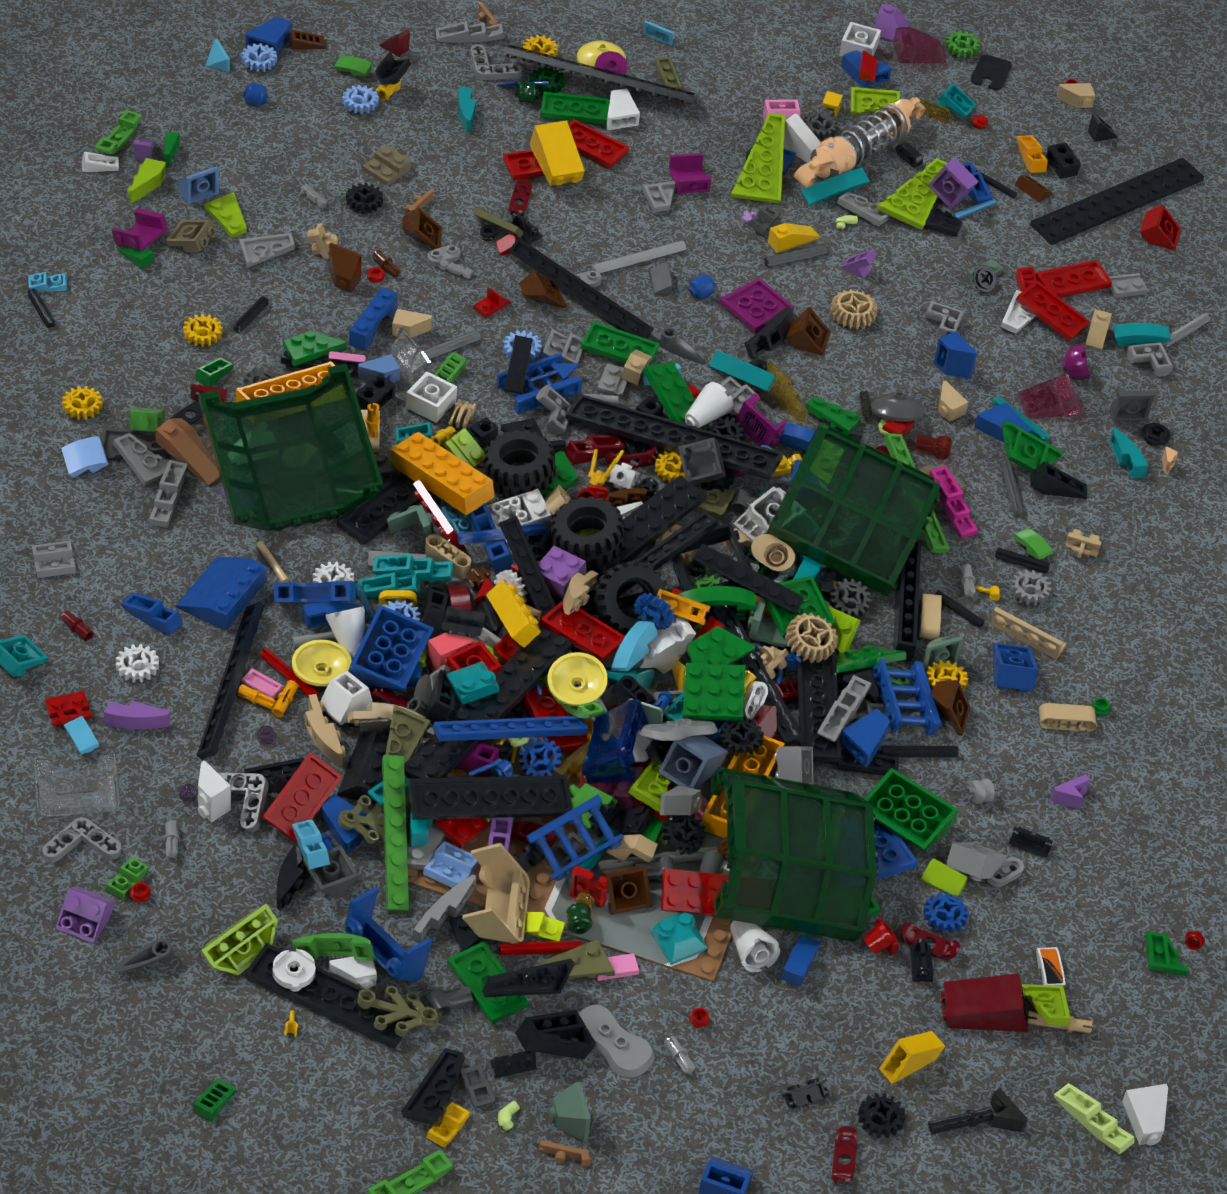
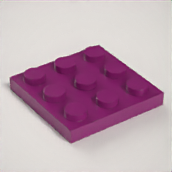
M760 278L720 298V304L754 333L765 328L764 323L787 306L791 307L792 312L794 311L792 304Z

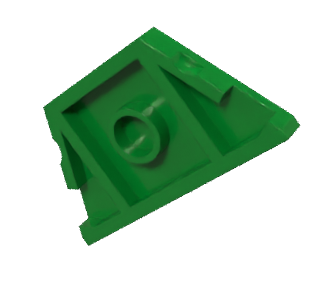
M307 331L284 340L283 347L287 351L288 357L292 358V364L296 366L328 355L330 351L337 352L345 349L347 342L320 333Z
M1005 420L1002 422L1007 459L1022 468L1032 472L1042 462L1045 461L1052 465L1064 454L1061 450L1010 421Z
M563 450L555 454L556 475L553 482L549 484L547 489L541 490V495L544 499L558 485L566 491L578 480Z
M717 626L688 643L686 648L691 659L690 663L731 665L753 652L756 647Z
M873 645L863 646V649L860 650L847 649L845 653L838 654L836 670L837 673L871 667L877 665L880 659H884L885 663L905 660L906 652L874 647Z

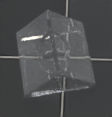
M401 327L391 355L409 378L417 374L431 361L408 332Z

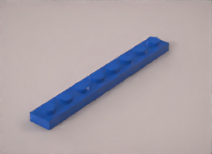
M563 716L434 722L433 730L439 741L586 735L588 727L583 718Z

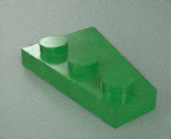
M814 396L807 402L805 408L821 420L830 421V426L835 429L839 427L846 435H849L862 420V417L855 412L847 411L837 404L826 402L820 397Z

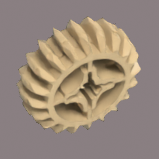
M850 289L849 292L843 290L842 293L838 292L830 306L831 316H833L834 321H837L838 325L843 324V328L849 326L850 329L855 327L856 330L859 327L862 329L865 326L870 327V324L874 323L878 312L875 299L870 298V294L865 295L864 291L858 292V289L856 291Z
M804 613L791 620L786 629L785 640L788 641L787 646L792 647L791 652H796V656L803 657V661L809 659L811 663L814 660L819 663L822 660L825 661L833 654L837 646L838 636L835 635L836 629H832V623H826V618L821 619L820 614L815 617L813 613L809 615ZM821 641H824V646L820 645Z

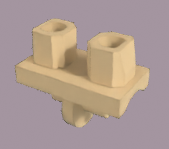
M323 223L317 224L316 229L308 230V241L317 242L312 244L313 254H321L323 259H328L329 244H337V236L330 234V232L326 233Z
M1074 529L1072 533L1069 532L1065 548L1077 552V558L1081 559L1082 554L1097 557L1101 545L1099 536L1092 534L1089 538L1082 536L1083 533L1077 529Z
M763 646L759 650L761 655L759 658L771 679L775 677L774 668L781 670L788 665L785 659L789 655L787 649L779 650L774 646L770 648Z

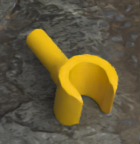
M975 586L976 591L989 594L991 600H999V587L992 586L989 589Z
M292 1010L290 1011L289 1021L285 1023L284 1035L287 1036V1033H293L294 1037H296L298 1023L295 1022V1011Z

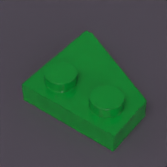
M1147 931L1144 938L1148 970L1187 975L1189 969L1181 964L1178 959L1180 954L1172 946V942L1167 934Z

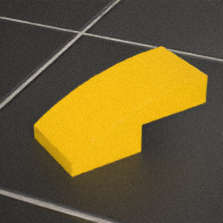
M451 1102L447 1106L440 1127L433 1126L428 1131L426 1138L446 1148L464 1125L471 1112Z

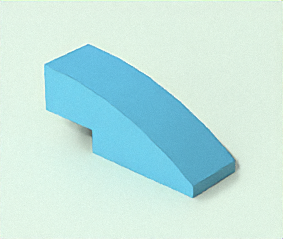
M638 621L629 630L615 655L611 667L612 671H629L650 652L647 644L658 635L653 621Z
M313 820L292 824L299 848L309 870L329 865L327 848L322 842L321 833Z

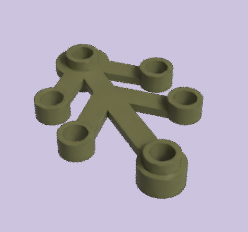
M362 795L357 801V805L351 811L343 810L339 814L338 823L345 830H356L369 844H375L379 836L384 840V829L381 827L384 826V818L377 817L381 811H384V808L376 802V806L366 816H358L363 809H367L371 804V799L366 795ZM406 815L407 833L410 830V817ZM362 825H367L371 830L368 831Z
M388 986L384 996L388 1000H393L395 1004L375 999V993L369 989H363L358 994L357 1003L362 1009H369L372 1006L392 1012L375 1018L374 1027L378 1030H384L387 1024L406 1017L413 1019L407 1022L400 1021L396 1024L395 1033L399 1036H405L408 1030L421 1025L431 1028L438 1024L439 1016L437 1011L430 1007L425 1008L419 1000V995L415 992H408L404 1001L395 986ZM409 1006H414L416 1010L410 1009Z

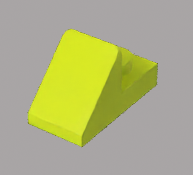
M527 912L524 934L549 941H560L565 922L545 917L544 912Z

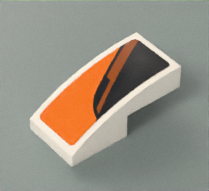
M1037 948L1038 968L1041 969L1043 985H1061L1064 987L1066 985L1058 948Z

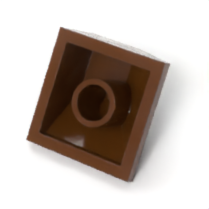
M417 207L403 217L402 229L406 234H409L433 250L440 248L442 227L424 211Z
M330 243L329 272L334 285L341 290L351 293L361 281L362 255Z
M533 270L519 283L522 289L521 293L525 298H531L536 302L558 307H567L556 284L537 271Z
M809 307L790 325L786 338L795 349L823 355L831 331Z
M958 680L938 681L935 684L934 690H932L934 702L956 733L963 735L970 711V705Z
M646 866L616 867L600 871L601 876L607 878L608 890L605 893L607 894V903L612 915L652 907Z

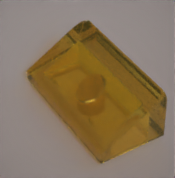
M922 98L919 99L920 103L926 108L924 115L945 123L951 118L950 109Z

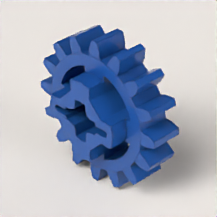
M643 593L642 596L638 597L633 606L636 608L634 612L639 614L638 619L653 621L657 630L669 628L675 619L673 615L674 610L670 609L671 605L667 604L665 599H659V595L655 597L652 593H649V595Z
M537 737V742L534 743L532 740H529L530 746H523L525 752L519 753L523 757L519 760V763L523 765L521 769L523 772H526L527 776H552L553 772L559 773L557 766H563L562 762L559 761L563 759V755L560 753V747H556L555 741L549 743L547 737H545L544 741ZM552 753L554 754L553 762H551ZM529 756H531L530 766L528 763Z
M938 892L937 897L931 895L930 900H926L923 909L925 914L924 920H929L928 926H935L934 931L942 929V933L945 934L946 930H949L953 934L954 929L960 931L961 927L966 925L969 912H967L968 906L963 905V899L957 900L956 894L950 897L949 892L945 896Z

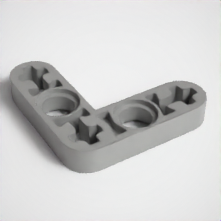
M475 44L471 47L470 55L476 78L480 80L516 79L522 76L523 67L520 64L489 65L485 47L480 44Z
M218 773L231 785V794H245L240 824L247 832L257 831L262 822L269 787L266 778L261 774ZM238 780H244L242 787L235 788V783ZM254 799H259L258 805L256 807L251 808V801Z
M83 817L71 822L46 843L42 849L44 860L50 863L59 861L81 841L108 860L117 859L121 855V844L119 841L89 819ZM94 836H100L103 838L99 842H94L91 840ZM65 837L72 838L70 843H63L61 840Z

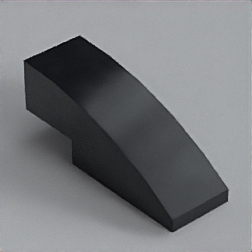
M515 335L504 391L522 394L532 347V338Z

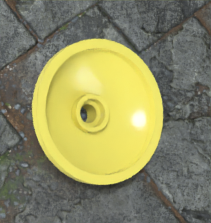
M599 40L583 45L578 50L577 60L579 63L595 67L596 59L604 52H617L625 60L626 56L623 50L614 43Z
M313 640L301 645L295 651L292 657V668L296 676L305 683L314 686H328L330 680L349 670L352 660L349 652L340 644L329 640Z
M580 652L569 653L558 658L550 667L548 686L550 692L557 700L566 705L578 706L596 701L603 695L607 687V672L603 664L594 656Z

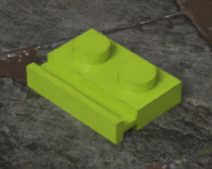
M466 428L443 444L450 453L473 468L484 460V451Z

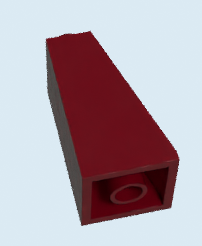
M1020 973L944 982L941 999L942 1003H946V1008H942L943 1020L948 1021L949 1028L1028 1032Z

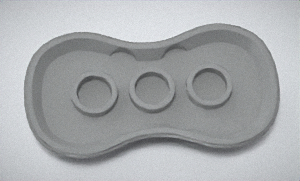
M678 719L676 721H667V723L645 725L639 734L655 740L676 741L689 736L714 734L718 732V729L711 721L703 719Z
M591 1005L578 1012L596 1042L593 1049L604 1056L608 1065L615 1073L623 1077L633 1078L643 1074L652 1066L656 1056L651 1044L645 1039L625 1031L613 1013L607 1008L600 1005Z

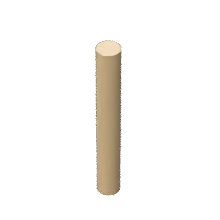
M257 542L256 546L282 583L289 582L288 577L264 542Z

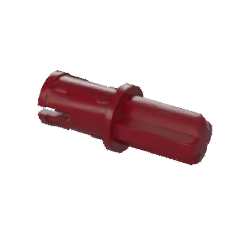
M70 611L62 612L60 619L70 627L72 632H76L84 641H88L93 637L94 632L84 624L82 619H78Z

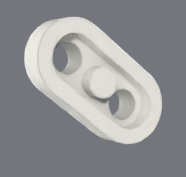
M754 681L749 685L744 697L743 717L745 719L752 720L764 704L768 695V687L765 683Z

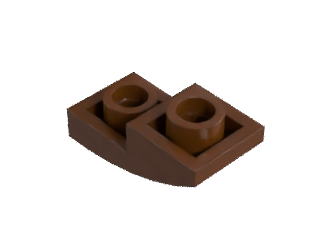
M633 488L610 493L609 502L614 504V507L641 501L644 504L647 489Z

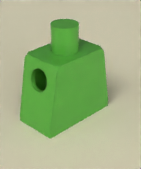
M130 407V430L156 432V429L165 422V409Z
M586 783L581 789L574 784L569 786L570 797L573 798L571 801L572 809L598 794L603 801L602 804L616 805L618 802L610 795ZM587 812L582 815V822L592 830L588 820L592 814L590 815Z

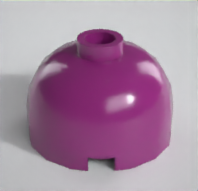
M1084 344L1070 347L1065 353V360L1061 361L1063 371H1067L1068 375L1076 380L1089 379L1090 372L1088 370Z

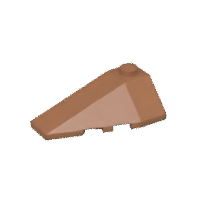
M182 418L168 419L156 429L155 442L177 461L188 463L187 469L202 482L211 486L220 479L217 464L197 431Z

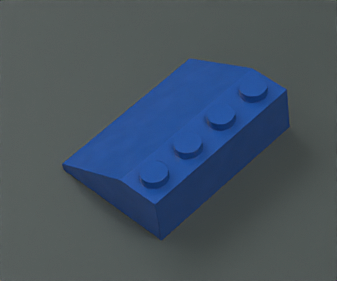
M217 556L178 602L176 608L227 630L267 581V566L250 558Z
M379 605L350 664L348 672L365 685L405 691L434 628L383 605Z

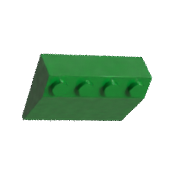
M893 768L886 773L865 797V800L873 805L876 822L923 851L944 837L956 823L957 808Z

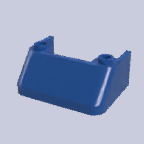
M377 887L352 899L345 922L346 933L369 939L372 943L375 960L392 977L408 982H416L421 979L424 974L432 939L429 937L412 948L405 950L372 919L379 891Z

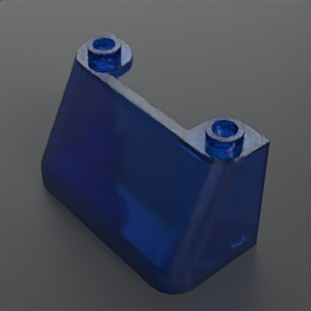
M631 699L605 712V714L599 715L594 720L593 733L585 763L581 767L582 774L586 777L588 784L635 780L636 772L632 771L631 763L635 762L633 749L637 733L645 725H649L639 699Z

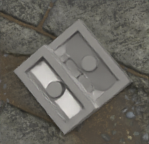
M551 329L540 357L547 358L561 353V363H578L583 350L580 349L583 339L572 333L567 337Z
M731 376L720 384L726 389V395L731 396L734 406L730 414L737 416L743 403L755 392L747 384L741 386Z
M70 541L32 545L37 578L76 573Z

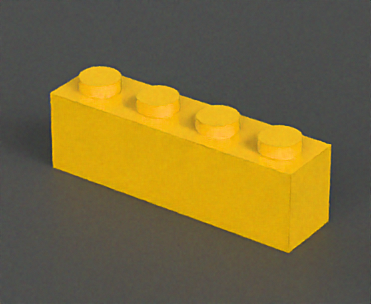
M502 579L486 596L512 639L525 648L541 633L537 626L539 622L531 615V609L524 604V598L517 593L519 591L513 583L510 582L508 584Z

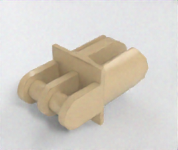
M458 399L457 403H455V410L449 421V426L453 427L456 421V428L460 429L462 424L463 429L467 428L469 421H472L477 404L474 403L472 405L468 401L464 403Z

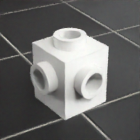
M622 462L621 465L616 464L610 472L609 482L614 483L613 487L624 490V488L633 489L640 472L632 470L633 466Z

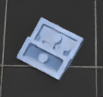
M99 436L78 440L61 448L68 473L72 478L87 470L94 473L108 465L104 447Z
M444 841L435 851L434 858L424 867L423 875L453 888L471 876L479 862L471 853Z

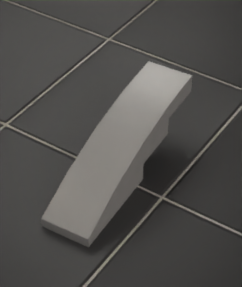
M467 21L437 28L436 37L438 42L478 43L504 39L502 23L486 27L484 22L468 26Z
M169 460L159 483V491L154 500L153 511L149 517L150 525L168 528L181 492L188 463Z
M853 675L838 700H835L817 734L835 743L841 735L842 729L846 728L871 687V683Z
M471 875L458 883L438 899L413 929V940L419 943L422 942L430 928L439 931L448 915L452 917L458 916L476 888L475 875Z

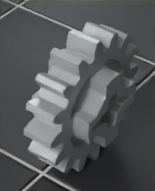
M1025 570L1024 574L1019 571L1011 580L1010 593L1014 594V599H1020L1019 603L1025 601L1026 605L1033 603L1036 606L1037 602L1043 604L1044 600H1048L1052 589L1050 588L1051 582H1047V577L1042 578V573L1035 574V570H1032L1031 573Z

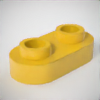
M385 590L379 594V605L384 604L388 606V601L395 603L396 599L399 600V603H402L403 600H406V604L412 602L413 608L417 605V594L413 591Z

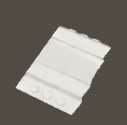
M773 486L750 504L748 509L733 524L752 540L759 535L766 534L786 492L780 487L775 488ZM794 500L781 527L784 529L788 527L806 509Z
M674 615L675 619L669 628L665 630L662 628L656 629L658 635L647 644L650 652L637 662L640 669L656 668L662 674L673 669L678 656L683 655L687 651L688 643L692 642L696 635L687 619Z

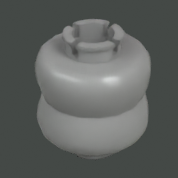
M988 778L972 780L969 783V787L966 788V792H969L966 795L974 804L990 803L997 795V791H995L997 787Z

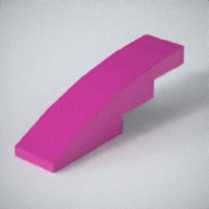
M947 466L930 470V475L940 480L939 499L959 538L963 539L977 534L978 529L969 516L971 511L962 498L963 491Z

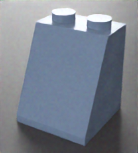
M704 735L689 736L682 740L673 741L658 772L677 785L697 789L714 774L717 767H721L728 751Z

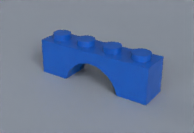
M384 287L380 289L350 329V346L366 351L374 340L375 332L384 317L390 319L398 307L397 292Z
M486 503L469 513V518L475 531L496 529ZM504 541L480 542L495 575L511 568V556Z
M356 582L274 583V602H356Z

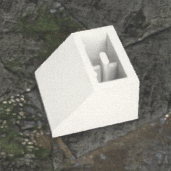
M348 671L330 680L321 699L324 712L340 725L348 722L347 715L352 711H366V707L373 703L369 688Z

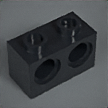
M1060 143L1048 146L1046 159L1058 177L1061 179L1077 176L1081 163L1068 144Z
M379 374L369 379L365 386L356 391L360 409L367 410V406L370 403L372 409L373 403L379 405L380 410L395 396V383Z

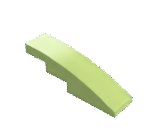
M1068 1083L1054 1094V1098L1096 1138L1118 1154H1121L1134 1144V1136L1118 1127L1117 1119L1101 1110V1103Z

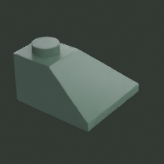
M948 635L933 639L926 647L923 660L925 672H927L929 666L932 667L933 662L939 664L940 660L944 663L950 660L952 665L955 662L957 663L963 642L962 636Z
M575 1082L553 1098L552 1107H549V1116L551 1121L555 1120L558 1129L584 1143L588 1142L591 1117L581 1083Z

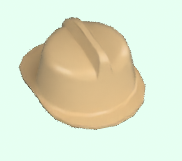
M770 534L759 535L753 540L751 545L752 554L755 559L766 567L778 572L785 571L793 565L795 554L788 544Z

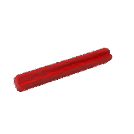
M264 648L260 652V657L285 678L295 681L299 685L298 688L308 697L313 694L319 695V691L315 687L299 679L293 669L269 649Z
M582 941L500 943L499 953L500 955L561 954L582 946Z

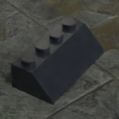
M379 725L360 733L337 796L358 801L362 795H366L371 799V804L376 805V801L368 795V791L383 781L382 757L386 754L390 733L389 727Z

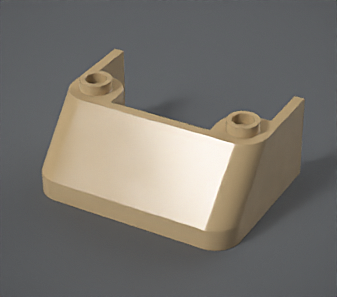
M501 843L471 850L472 856L481 865L479 879L488 888L485 910L465 914L462 919L480 938L512 944L522 942L524 939L530 888L527 873Z

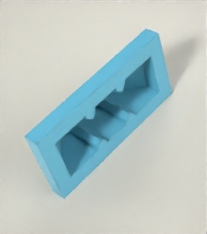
M648 21L644 22L643 35L670 46L673 44V31Z
M216 39L212 45L206 66L229 72L230 58L218 39Z

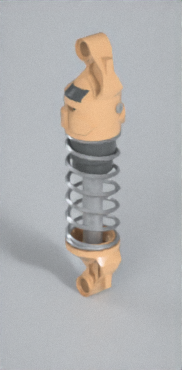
M912 97L910 100L901 99L896 103H889L883 106L874 115H869L866 120H861L858 125L843 131L841 136L829 137L822 141L820 146L812 151L811 161L802 165L795 172L794 178L804 188H808L816 180V175L822 180H826L851 171L862 161L867 160L870 156L891 145L895 140L906 136L911 127L909 117L918 119L924 114L926 108L917 97ZM870 118H873L875 126L869 121ZM862 123H865L866 130L861 127ZM882 136L886 138L885 143L881 142ZM874 141L878 143L877 148L872 147Z

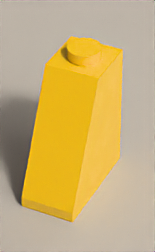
M933 1031L899 1039L879 1070L891 1084H894L935 1061L945 1045Z

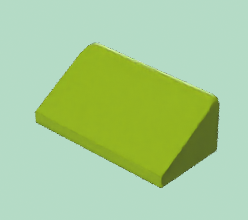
M933 858L920 880L945 894L949 892L951 897L955 894L958 897L965 888L968 877Z

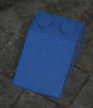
M993 642V679L995 686L1001 689L1015 688L1021 692L1034 691L1038 668L1031 648Z

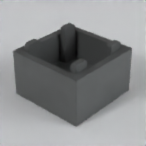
M714 437L678 447L685 479L691 484L698 485L726 477L719 442Z

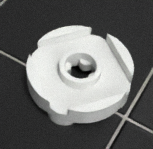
M296 949V952L286 950L278 954L274 959L273 978L279 985L289 988L291 991H299L301 988L309 985L315 977V961L304 950ZM290 967H298V971L292 972Z

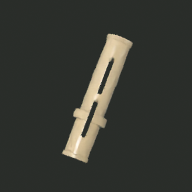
M1028 1012V1017H1035L1036 1019L1027 1018V1024L1065 1029L1070 1033L1077 1031L1091 1034L1092 1028L1083 1027V1025L1091 1027V1020L1074 1019V1016H1070V1025L1057 1027L1048 1025L1038 1012Z

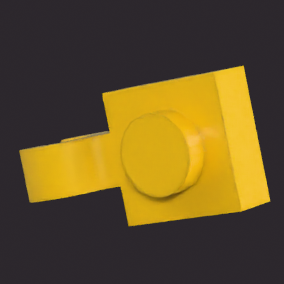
M794 454L789 459L783 456L773 476L791 473L795 461H802L800 454Z

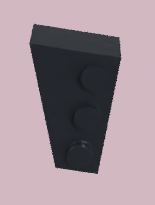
M577 1010L526 1017L515 1032L525 1051L585 1059L596 1045Z

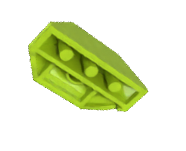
M266 903L208 942L200 952L212 969L238 976L249 968L266 943L273 945L278 920Z

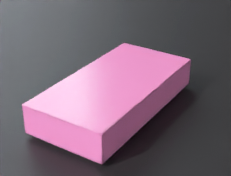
M329 352L330 360L351 364L366 362L365 355Z
M253 668L240 680L241 685L244 684L252 689L261 690L262 694L276 699L284 689V685Z
M634 953L607 957L615 976L607 977V974L596 975L598 981L638 975L639 968Z

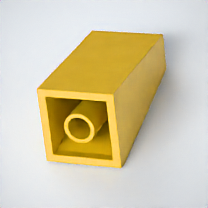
M567 120L535 125L530 147L549 185L559 186L564 183L581 181L585 170Z

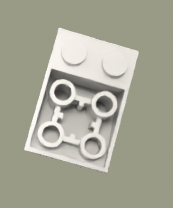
M539 489L487 505L496 529L500 528L499 522L514 516L518 517L521 526L544 523L547 531L551 525L552 516L546 507Z

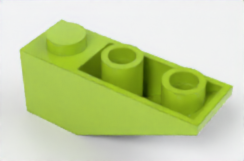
M145 158L143 164L139 166L138 174L133 178L132 186L128 187L127 195L129 196L130 203H134L161 185L166 176V162Z

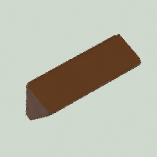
M1020 175L1015 183L1016 187L1038 202L1053 194L1027 175Z

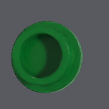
M1097 698L1091 704V707L1095 709L1096 715L1105 716L1110 712V703L1105 698Z

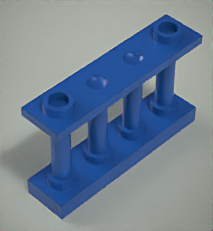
M561 353L528 364L524 384L530 392L524 395L511 392L515 397L514 411L517 414L543 406L536 399L541 389H537L533 382L528 383L527 380L554 370L550 363H561ZM508 371L497 374L496 387L498 389L505 387ZM548 376L541 379L545 385L548 384L563 398L581 392L582 380L579 376L567 377L565 380L559 376L562 381L553 384Z
M880 659L873 669V676L879 689L886 716L890 720L891 732L896 733L901 724L922 725L926 735H934L941 726V721L922 662L915 661L907 671L887 669L885 660ZM890 677L908 678L911 686L892 685ZM895 693L913 694L916 701L897 700ZM899 708L917 709L921 717L902 716Z
M599 794L527 835L526 839L529 844L535 843L536 846L539 845L555 872L549 877L551 881L554 879L557 882L568 876L567 872L575 866L582 864L607 848L613 850L621 845L620 841L623 840L624 836L622 834L614 836L599 810L601 809L599 805L603 802ZM587 812L593 815L608 842L599 847L596 846L582 822V815ZM570 822L572 825H575L590 850L589 853L580 858L564 832V826ZM551 833L557 835L572 860V863L561 868L546 842V836Z

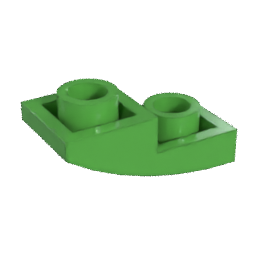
M341 55L334 68L336 71L351 72L352 76L367 77L373 64L361 58Z
M1030 528L1014 534V540L1026 546L1027 554L1036 559H1044L1046 556L1053 554L1049 544Z
M132 857L120 867L119 874L106 884V891L123 900L130 893L132 886L143 879L149 870V866Z

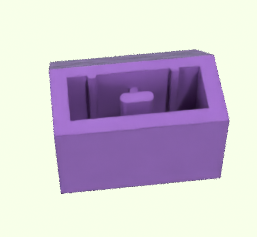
M78 886L69 888L55 929L95 943L110 919L115 900Z

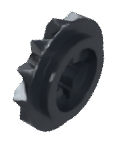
M980 265L975 268V272L972 274L974 276L972 282L975 283V288L979 289L980 292H990L993 290L997 281L994 270L988 265ZM982 276H985V282H981Z
M1159 423L1146 424L1141 434L1144 436V441H1149V444L1155 443L1156 446L1169 442L1171 436L1168 428Z

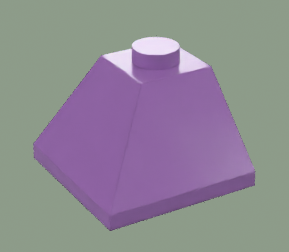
M882 4L874 28L881 30L880 39L903 44L910 23L897 7Z

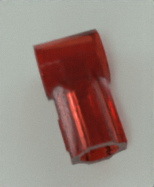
M918 434L915 449L934 453L936 458L945 460L950 455L952 440L948 436L933 438Z

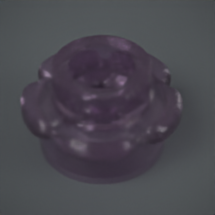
M271 726L260 727L256 734L258 736L257 740L260 743L270 744L276 739V732H274Z
M192 784L181 786L178 789L180 799L184 802H193L196 799V795H198V788H195Z

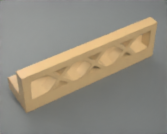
M996 607L993 610L990 625L1057 660L1066 648V643Z

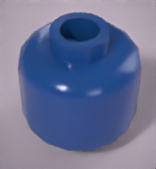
M252 82L250 85L247 84L243 97L246 103L259 107L262 103H266L269 94H266L265 86Z
M701 274L690 281L691 288H689V292L693 298L697 297L703 300L714 293L716 284L710 275Z

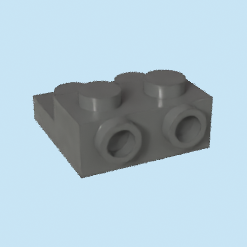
M1153 390L1118 391L1117 397L1113 399L1109 411L1112 421H1147L1155 396Z

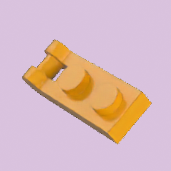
M659 589L657 594L659 599H665V602L671 605L670 609L674 610V615L702 625L705 624L706 619L704 618L706 612H709L710 606ZM694 608L699 609L697 616L692 615Z

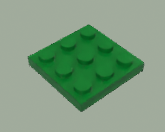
M813 576L779 582L782 586L804 597V601L795 615L766 601V605L782 637L786 636V629L791 620L804 613L807 615L813 613L815 617L820 614L821 619L826 618V623H832V627L835 624Z
M686 663L683 719L743 721L746 665Z

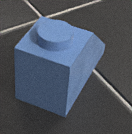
M390 354L358 364V378L368 381L379 374L395 383L400 381V367Z

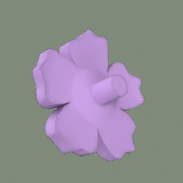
M744 211L742 220L750 223L757 213Z

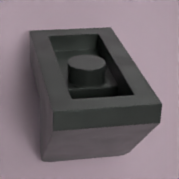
M1001 1088L994 1091L990 1104L997 1114L993 1118L991 1127L1017 1132L1024 1131L1028 1118Z

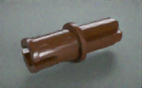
M376 250L372 254V259L380 265L381 269H386L393 277H397L400 274V269L392 263V259L386 257L380 250Z

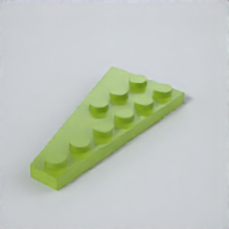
M768 114L730 197L780 204L785 115Z
M936 158L922 172H918L913 179L908 180L894 194L889 195L884 202H880L876 209L922 230L938 197L928 184L947 163Z

